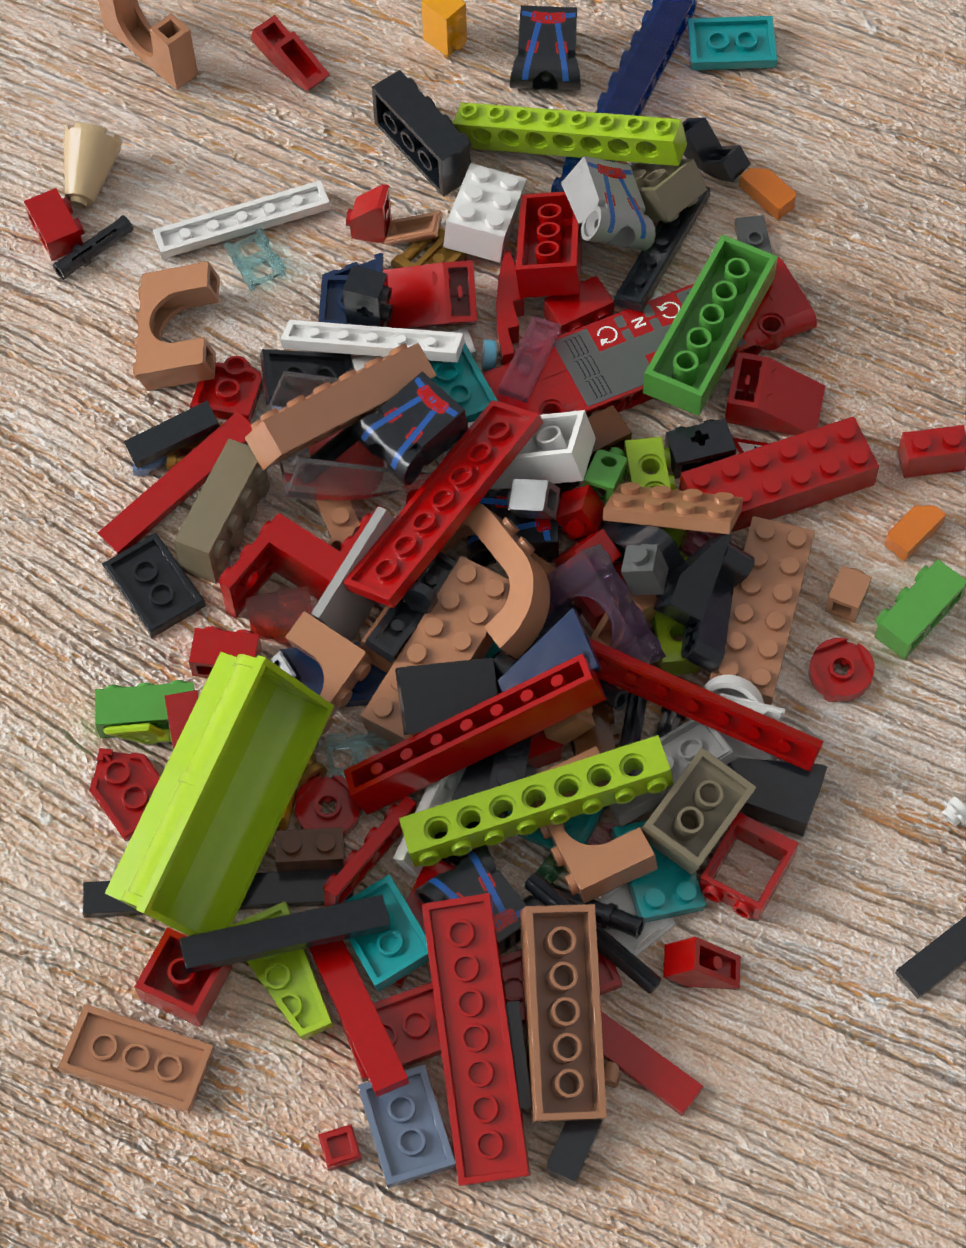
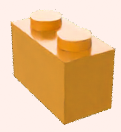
M423 0L421 2L423 40L449 57L456 50H460L467 41L466 3L463 0Z

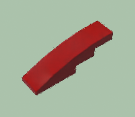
M511 250L504 252L498 277L496 297L497 344L501 365L511 362L515 356L512 344L519 343V322L517 317L524 316V298H520L516 268Z

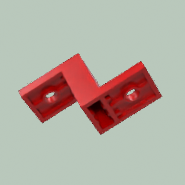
M376 509L372 514L368 513L363 517L357 532L352 537L348 536L343 541L340 551L278 513L272 521L269 520L262 526L256 540L243 548L240 558L233 567L229 566L222 573L219 583L226 612L237 618L274 573H277L317 600H320Z

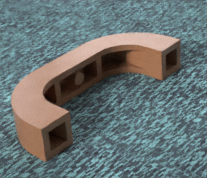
M478 503L440 552L445 554L462 538L476 535L506 571L510 582L507 601L501 611L484 628L500 649L518 659L538 637L546 621L550 606L548 578L540 563L532 555L535 551L534 547L522 536L519 538L516 535L519 531L516 525L507 517L502 519L483 504Z

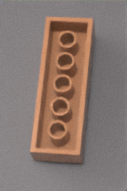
M406 343L391 350L389 352L390 355L383 359L381 356H378L364 364L365 367L357 372L355 369H352L341 375L339 380L333 384L326 382L315 388L313 393L307 397L300 395L289 401L287 406L278 411L277 408H274L260 416L261 419L251 425L253 430L244 438L262 470L334 435L370 414L377 413L380 407L422 371L431 379L437 376L420 344L416 343L407 347Z
M753 516L744 551L755 558L754 566L748 577L733 589L724 658L719 667L711 672L709 680L721 675H736L745 678L759 690L764 704L772 705L815 530Z
M463 556L459 558L437 594L438 602L432 612L424 614L361 714L367 731L394 745L416 735H404L395 669L406 666L484 659L494 642L484 627L505 605L510 590L509 579Z
M595 904L525 906L520 911L527 1068L532 1099V1108H529L530 1123L606 1119L607 1109Z

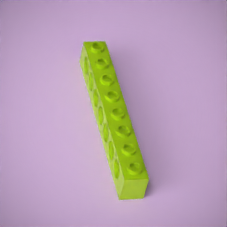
M461 102L453 120V126L460 133H465L471 142L470 149L577 158L587 156L601 160L679 166L687 146L682 120L673 118Z
M662 437L625 440L624 453L628 459L626 467L628 482L637 483L641 487L668 486L671 490H676L674 475H668L667 467L671 466L669 448L663 447ZM646 471H652V472H655L656 474L650 475V474H646L645 472H646ZM663 528L662 530L673 539L683 557L682 548L685 547L684 530ZM657 611L651 623L659 669L672 675L699 673L700 667L681 657L682 641H676L672 638L674 636L683 637L685 626Z
M659 735L416 812L399 818L414 867L431 866L438 863L440 859L452 855H466L474 848L483 845H497L503 842L505 838L518 834L528 835L535 832L539 827L549 824L559 825L567 822L571 817L583 813L594 814L605 806L614 803H628L636 796L646 793H659L674 784L671 768ZM632 770L642 771L637 776L627 775ZM601 780L609 781L606 786H595ZM567 791H577L572 797L563 796ZM536 801H544V802H545V803H544L542 806H540V807H537V808L530 807L531 804L534 803V802H536ZM504 811L512 812V814L506 818L498 817L499 814H501ZM470 822H480L475 828H465ZM439 832H447L441 839L433 838Z

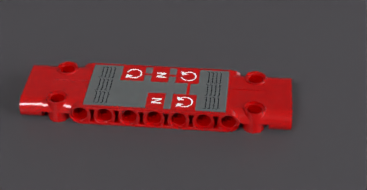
M780 257L777 259L775 278L725 370L735 367L738 352L759 355L762 349L768 351L776 350L781 346L784 338L794 337L817 327V318L812 306ZM694 284L648 301L643 312L627 309L547 340L540 344L534 353L531 351H521L513 357L511 362L482 374L498 402L540 415L585 410L587 417H589L594 411L598 409L604 410L612 405L619 413L652 400L654 397L643 393L644 373Z

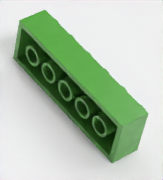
M723 234L721 235L644 373V394L700 416L775 278L778 256Z

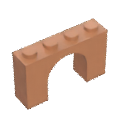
M98 0L104 27L172 87L178 90L198 75L191 31L172 13L152 27L142 13L138 0Z
M208 261L142 274L141 287L138 288L140 308L136 314L138 336L135 337L134 341L136 362L133 363V374L147 391L215 379L216 352L204 337L174 343L162 342L165 326L177 313L192 307L219 303L220 277Z
M304 611L286 635V639L294 647L320 663L322 667L324 684L320 696L334 705L323 729V735L330 729L333 723L332 717L339 707L343 708L351 699V690L358 680L362 681L366 678L371 670V662L373 660L366 651Z
M595 746L544 771L600 754ZM601 780L595 786H606L609 781ZM567 791L563 796L572 797L577 791ZM536 801L530 807L537 808L545 802ZM565 823L539 827L544 840L551 838L555 846L550 850L558 867L564 865L569 875L565 876V880L573 895L579 893L584 903L658 869L655 854L640 827L600 845H586L575 841L566 833Z

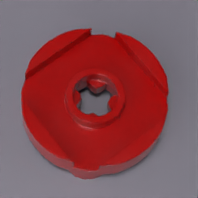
M832 638L822 642L815 649L809 664V679L813 687L828 702L851 701L862 696L870 688L875 665L870 652L863 645L847 642L848 639ZM836 664L850 669L846 675L834 672Z
M337 775L324 778L322 776L314 777L303 784L296 795L295 812L301 829L343 828V834L346 836L356 827L360 820L362 808L351 797L347 781L344 777ZM332 801L336 803L333 813H322L321 804L323 802L326 804H330Z

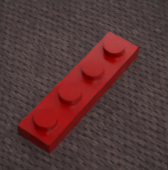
M405 796L398 805L395 803L391 805L384 816L383 823L378 828L374 826L366 835L364 845L358 851L353 850L348 855L343 865L344 868L339 874L336 875L334 873L328 878L323 887V891H325V907L344 903L403 834L399 818L416 812L417 803Z

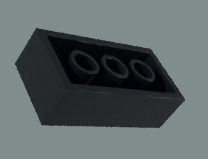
M401 70L373 85L372 98L376 126L443 197L460 187L469 165L472 163L470 159L471 142L467 135L463 132L460 133L453 126L448 115L442 114L436 108L433 100L429 96H424L418 89L416 82L410 77L407 78Z

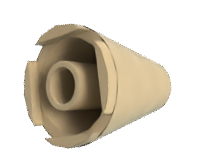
M74 123V128L70 129L68 125L65 129V197L68 198L71 206L75 208L85 209L87 206L94 204L121 151L122 139L119 135L115 133L114 138L107 135V129L102 126L90 123Z

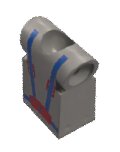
M584 156L561 182L578 223L582 224V239L636 250L649 249L655 240V226L653 221L647 215H644L646 208L631 166Z

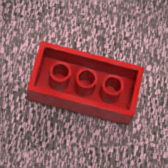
M565 192L521 195L516 257V276L520 298L580 294L583 244L581 236L582 224L578 223Z

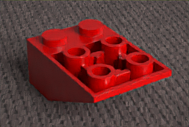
M473 260L441 262L383 270V273L388 275V287H392L390 304L393 305V314L390 322H387V327L414 329L477 324Z
M738 352L727 400L726 422L790 435H798L818 428L826 385L769 357Z

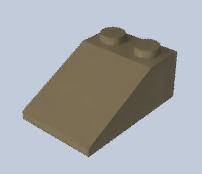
M682 159L679 166L633 162L630 165L646 208L644 215H647L652 221L669 223L679 217L678 213L686 207L694 205L698 201V197L707 191L694 159Z
M701 747L641 830L651 846L693 875L754 792L756 786Z

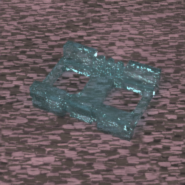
M261 227L256 229V234L232 245L230 242L224 244L227 254L234 265L238 267V271H240L250 291L255 290L256 286L271 279L286 275V266L278 253L274 255L273 250L269 246V239ZM247 243H256L259 252L251 256L243 257L238 250L239 247ZM263 263L269 264L273 272L265 277L256 278L251 271L254 267Z
M369 730L365 736L358 734L346 737V733L326 735L330 778H333L332 775L345 778L343 770L348 768H337L333 765L334 751L350 749L353 757V764L351 766L366 759L365 750L367 747L383 746L384 749L389 748L388 741Z

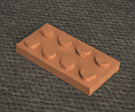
M626 482L618 484L603 508V520L730 534L742 511L743 497H734L733 494L727 492L706 494L698 489L671 490L668 486L641 487L637 483Z
M84 1004L58 1069L62 1073L190 1114L215 1048L214 1045Z

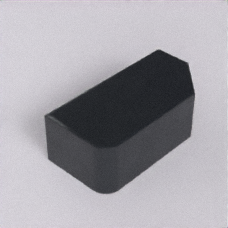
M603 1120L565 1122L547 1162V1173L549 1176L573 1187L576 1186L600 1132Z

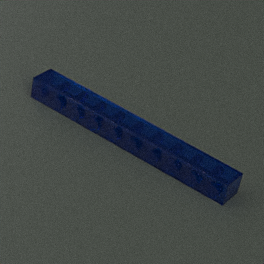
M653 0L651 10H646L644 13L640 31L636 30L632 36L629 51L625 50L621 56L618 72L613 71L611 74L607 92L601 93L597 103L598 109L595 113L641 115L687 28L688 18H692L696 11L697 0ZM566 158L563 165V173L561 177L555 178L551 192H565L561 182L582 158Z

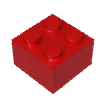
M167 927L134 988L141 1001L201 1028L233 968L232 964L187 974L179 939L187 937V935Z

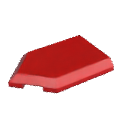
M99 748L97 765L89 791L124 841H130L161 776L145 754L133 752L127 754L113 752L112 749Z

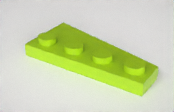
M284 901L232 924L231 927L289 915L291 911L288 904ZM305 948L246 961L302 1040L334 1027Z

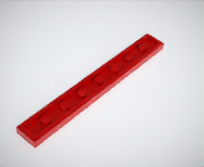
M589 638L602 668L595 672L599 679L804 770L811 771L824 741Z

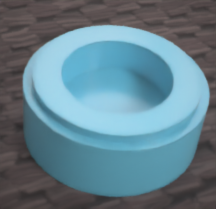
M484 339L482 346V370H491L496 366L497 343L495 340Z

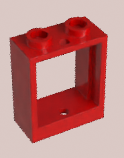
M738 812L701 876L699 886L703 895L715 903L723 902L731 906L733 911L743 918H753L759 921L793 861L799 843ZM737 839L780 861L758 901L715 880L717 873Z

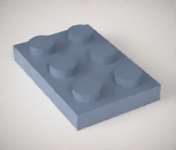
M425 1065L405 1070L409 1084L379 1097H376L370 1082L358 1085L388 1189L456 1168Z

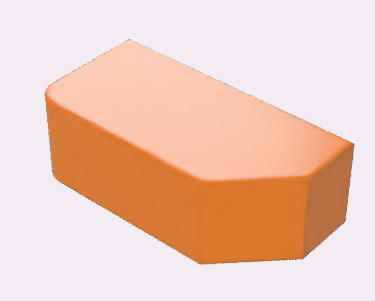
M749 168L740 175L739 188L776 220H779L794 208L796 192L770 169Z
M935 505L914 506L888 531L885 546L906 562L944 524L946 514Z

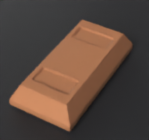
M436 211L391 220L384 244L397 246L437 238L442 221V212Z

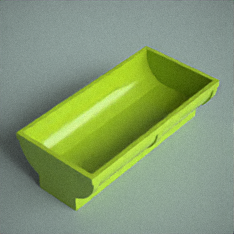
M220 652L105 894L187 936L231 927L334 705L266 657L257 655V658L245 654H238L235 657Z

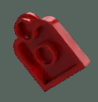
M242 356L229 357L224 363L216 362L215 379L198 382L190 409L208 401L216 418L228 420L239 411L251 422L263 387L260 372L252 368L250 363Z

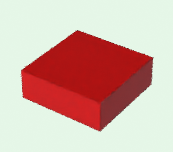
M352 1124L318 1134L328 1171L362 1161Z

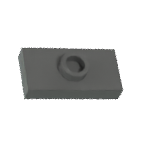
M764 215L735 218L734 226L738 241L772 254Z

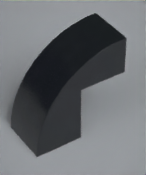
M705 117L687 118L682 123L687 141L683 155L687 159H694L697 168L704 173L722 181L733 182L751 165L740 145L721 146Z

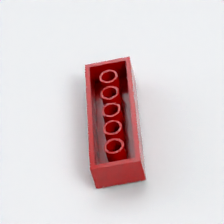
M853 416L681 472L679 491L698 489L706 494L727 492L733 494L734 497H743L742 511L731 531L732 533L750 527L753 516L772 520L874 486L880 466ZM697 531L702 542L707 541L710 537L721 534Z

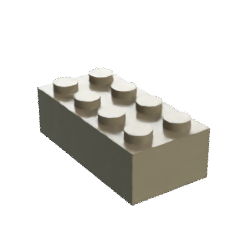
M228 439L174 539L180 567L183 571L215 584L219 576L229 567L230 555L234 548L240 547L244 537V529L247 523L253 522L260 498H265L270 488L267 469L262 470L249 445Z

